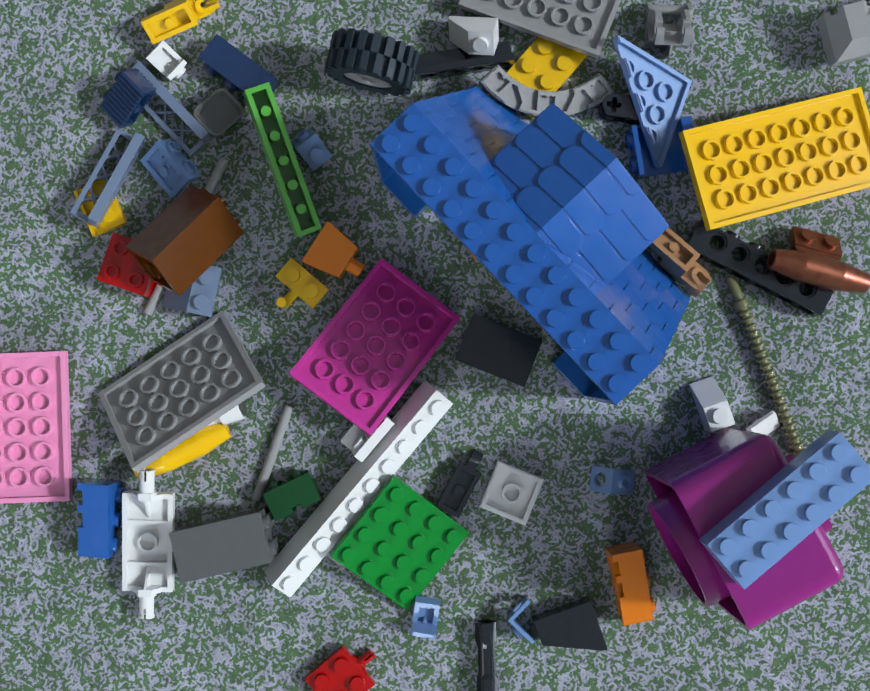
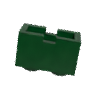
M302 469L289 475L291 480L284 484L279 480L267 486L269 491L263 493V496L275 522L296 511L295 506L301 504L302 508H305L323 498L311 471L305 473Z

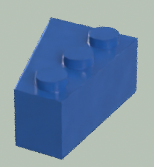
M91 478L77 483V490L82 491V504L77 505V513H82L81 526H78V556L109 559L115 555V552H118L120 547L117 527H120L122 523V512H119V504L122 502L124 487H121V481Z

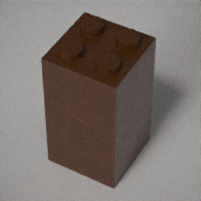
M190 185L126 246V249L153 282L180 296L243 234V231L238 225L240 223L238 218L226 208L227 202L219 194H211L204 188L199 189Z

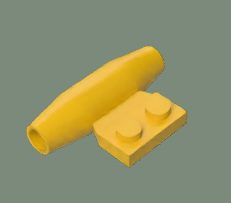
M221 422L204 427L145 468H147V471H149V468H154L155 476L171 472L208 454L232 437L227 424L223 425ZM133 470L135 476L139 480V473Z

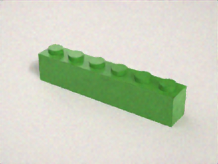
M267 82L244 90L243 96L295 237L322 229L270 83Z

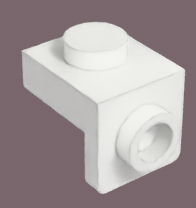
M163 40L145 57L169 81L173 78L175 80L179 79L186 71L184 66L187 62Z

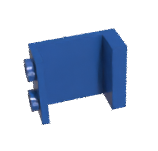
M691 116L681 117L678 120L663 166L659 168L653 165L642 128L632 125L628 129V133L625 134V143L627 149L631 148L632 158H629V167L631 173H635L636 179L689 170L679 133L693 128Z

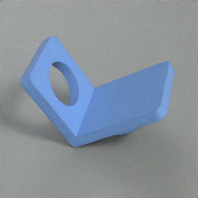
M592 466L590 490L607 494L632 495L635 471ZM601 472L604 473L606 478L605 484L602 487L597 483V476Z
M525 595L509 612L507 620L512 624L510 629L519 638L524 636L533 644L535 642L533 635L515 619L530 603L529 598Z

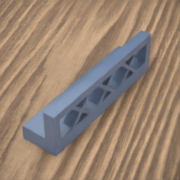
M138 61L132 68L139 69V72L143 73V76L156 88L155 92L157 94H153L151 98H162L164 100V111H153L151 109V99L144 109L192 158L213 137L155 76ZM158 115H164V121ZM168 115H178L181 118V129H170L168 127ZM185 123H186L191 129H185ZM175 133H181V139ZM185 133H195L201 140L190 149L184 143Z
M117 128L71 209L70 215L99 228L143 149L145 136L137 132L133 136ZM122 137L130 141L126 150L118 153L116 148L118 139ZM117 158L118 164L112 173L106 174L104 169L105 162ZM102 169L103 175L98 176ZM105 179L106 186L102 193L94 195L92 190L94 182ZM90 191L91 196L86 198L87 194ZM93 201L94 207L89 216L78 211L82 203Z

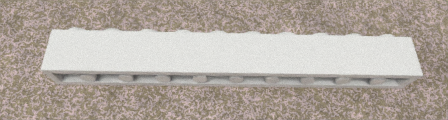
M424 380L392 418L394 425L363 462L359 460L355 462L264 570L273 587L289 597L294 594L358 518L390 476L395 474L453 405L450 400Z

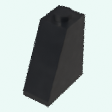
M588 597L532 616L534 624H531L530 628L534 639L540 638L542 646L600 651L608 649L592 603Z

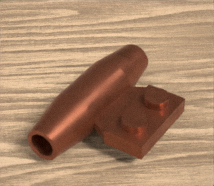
M793 226L789 232L791 250L774 248L767 259V267L806 284L833 291L865 293L870 287L869 273L840 261L842 257L840 238L811 231L810 229Z

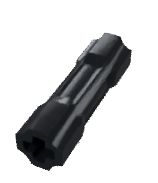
M483 619L474 621L475 642L478 647L477 691H499L495 663V644L497 642L496 620Z

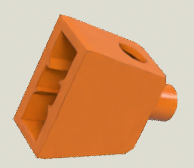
M328 221L302 259V262L339 279L342 278L346 271L358 278L366 266L355 259L359 249Z

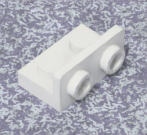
M386 415L371 436H368L353 424L340 441L352 451L354 457L363 462L391 429L394 422Z

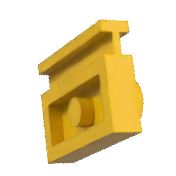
M105 179L94 182L92 185L94 195L102 193L106 186ZM83 188L73 191L76 199H78ZM90 191L87 194L86 198L91 196ZM115 197L99 228L87 223L92 237H98L103 233L128 224L117 197ZM94 202L82 203L80 209L84 215L89 216L94 207Z

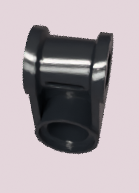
M609 94L599 104L598 113L604 120L640 125L631 95ZM609 103H612V107L616 108L613 112L611 107L607 106Z

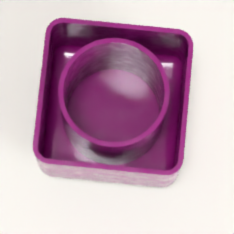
M728 427L644 472L657 496L656 500L648 503L649 512L667 550L689 587L706 608L717 604L749 631L840 582L843 577V566L826 535L828 531L832 530L829 518L745 590L733 581L700 542L699 539L795 458L790 453L783 455L776 441L768 435Z

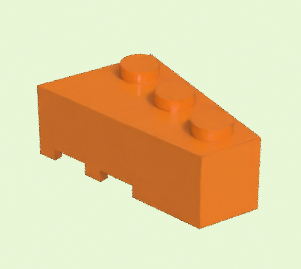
M635 542L606 547L605 552L621 623L626 626L654 620L652 612L656 611L653 597L649 594L650 579L645 569V556L642 547H639Z

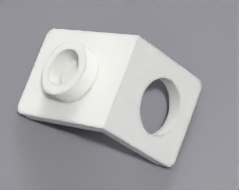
M771 411L762 418H758L752 425L746 428V431L768 435L780 426L776 413Z

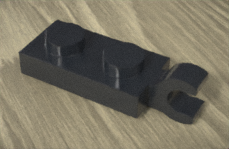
M474 449L467 464L459 461L436 507L459 518L482 475L476 468L483 457V453Z

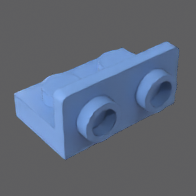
M172 139L157 141L140 160L171 199L176 198L191 181L198 180L201 177L196 165L184 155L179 144Z

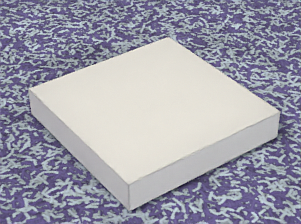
M497 460L479 507L526 525L544 479Z

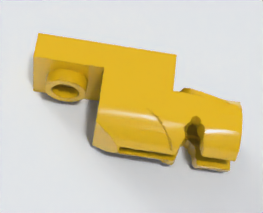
M174 0L165 4L164 9L142 18L141 24L152 44H156L198 25L199 19L221 8L219 0H207L203 7L200 4L204 0Z

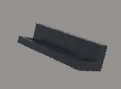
M510 41L498 42L494 56L472 55L466 53L461 48L419 54L415 79L417 82L492 70L496 65H499L502 69L511 68L515 61L514 52H511Z

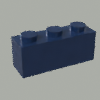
M218 34L214 36L199 56V59L204 64L202 68L213 77L216 74L224 79L222 83L233 92L238 89L243 93L246 89L269 82L274 93L280 85L276 77Z

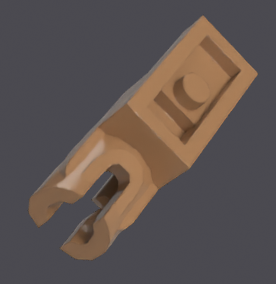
M669 227L649 245L651 249L663 258L658 265L671 275L679 285H684L685 290L692 296H698L706 287V284L713 279L709 276L707 270L696 262L700 254Z

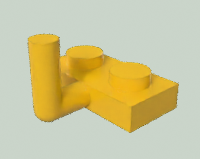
M292 257L276 274V277L291 289L284 298L280 297L276 301L277 306L283 309L288 308L298 296L314 309L330 291Z

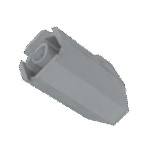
M865 0L843 5L837 8V12L831 16L829 11L817 19L829 68L870 57V1L866 3Z

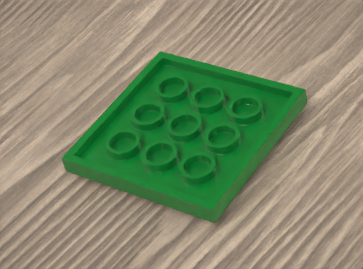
M392 474L329 554L337 562L408 611L415 602L416 596H420L470 532Z

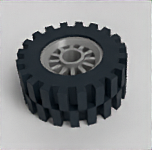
M341 28L339 31L335 30L332 34L324 72L330 78H335L334 80L338 82H344L347 86L357 87L356 89L359 90L364 89L372 93L378 92L382 95L406 96L411 93L419 52L414 50V47L406 46L405 42L396 41L391 36L385 37L381 33H369L368 30L363 29L357 31L354 28H348V30Z

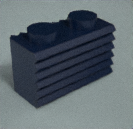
M136 68L127 71L122 70L115 76L114 80L116 83L104 93V101L100 105L102 110L120 129L134 124L156 91L153 84Z

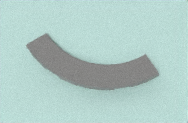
M496 65L478 81L499 102L516 111L538 116L551 103L559 107L567 115H573L603 102L607 95L614 93V90L600 73L595 74L581 85L563 91H542L524 86L508 75L499 65Z

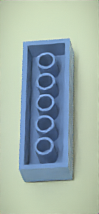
M827 430L699 540L733 581L745 590L870 483V467L840 432Z

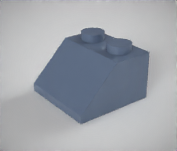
M210 266L180 296L166 289L162 307L212 317L222 268Z

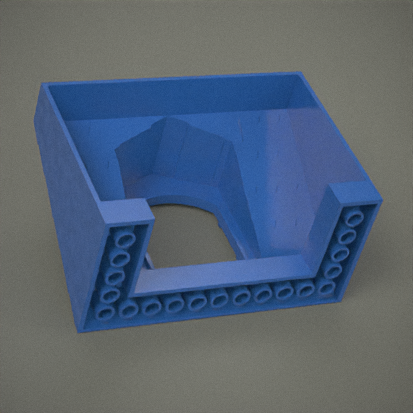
M475 86L467 90L451 92L440 97L436 96L413 103L370 143L381 184L414 219L429 207L563 349L551 364L584 399L617 405L661 363L690 301L688 293L678 283L673 281L672 277L656 263L653 256L646 250L669 225L620 161L559 107L551 103L528 125L520 120L519 115L514 109L496 100L482 86Z

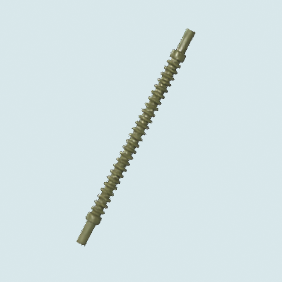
M735 275L728 277L726 282L734 299L732 305L734 310L739 312L737 314V317H741L739 323L744 324L742 330H746L745 336L749 337L747 343L752 344L750 350H754L752 356L757 357L755 363H759L758 369L762 370L760 376H764L763 383H767L765 389L770 390L768 396H772L771 403H775L773 409H777L776 415L780 416L778 421L783 424L781 429H785L783 435L788 436L786 442L791 444L789 449H793L791 454L796 457L805 450V448H802L804 442H800L801 435H797L799 429L794 428L796 422H792L794 416L789 415L791 409L786 407L788 405V402H784L786 396L781 394L783 389H779L781 383L776 381L778 376H774L775 369H771L773 363L768 361L770 356H766L768 350L763 348L765 343L760 341L762 336L758 335L760 330L755 328L757 323H753L755 317L750 315L752 310H748V299L743 297Z

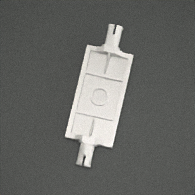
M143 468L138 472L139 491H124L122 493V591H133L139 597V619H144V615H146V619H152L155 617L154 597L157 593L173 592L175 558L169 533L175 530V492H157L155 490V469L149 468V471H147V468Z

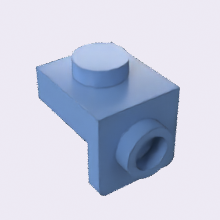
M311 128L297 133L294 137L295 140L291 142L312 171H315L333 157Z
M416 596L411 628L412 636L436 638L441 599Z

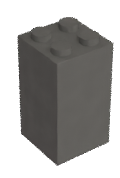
M267 506L183 525L170 532L169 536L180 584L271 563L278 555L277 551H280V542L278 536L273 535L272 527L275 526V521L272 513L268 512Z

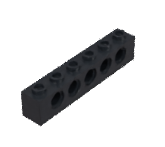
M703 220L695 223L686 240V243L700 254L699 258L812 316H821L834 292L833 290L804 283L808 289L807 294L804 296L799 291V286L803 282L795 281L786 276L784 284H780L777 281L778 272L767 267L769 254L763 252V248L753 242L747 244L740 240L738 234L729 230L724 232L717 228L706 231ZM711 237L719 241L720 246L718 250L711 248ZM733 249H738L741 252L742 257L740 261L733 259ZM756 260L763 263L764 268L761 273L755 270L754 264Z

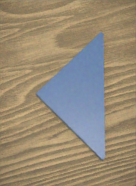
M618 35L613 38V44L653 165L659 168L663 166L692 80Z

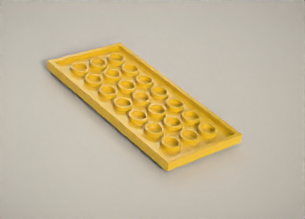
M862 87L684 130L679 133L706 231L870 188V116Z

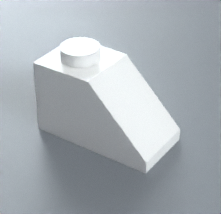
M449 16L450 42L468 54L494 56L499 42L498 18Z
M713 376L689 384L705 431L714 432L735 424L728 401Z

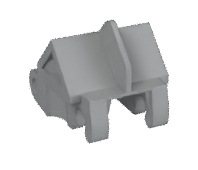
M646 2L644 47H665V59L670 57L673 47L689 48L694 42L693 28L691 26L694 11L692 3H686L685 5H653L652 2ZM662 15H680V19L676 24H663Z

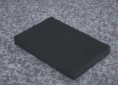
M473 314L455 360L525 387L542 341Z

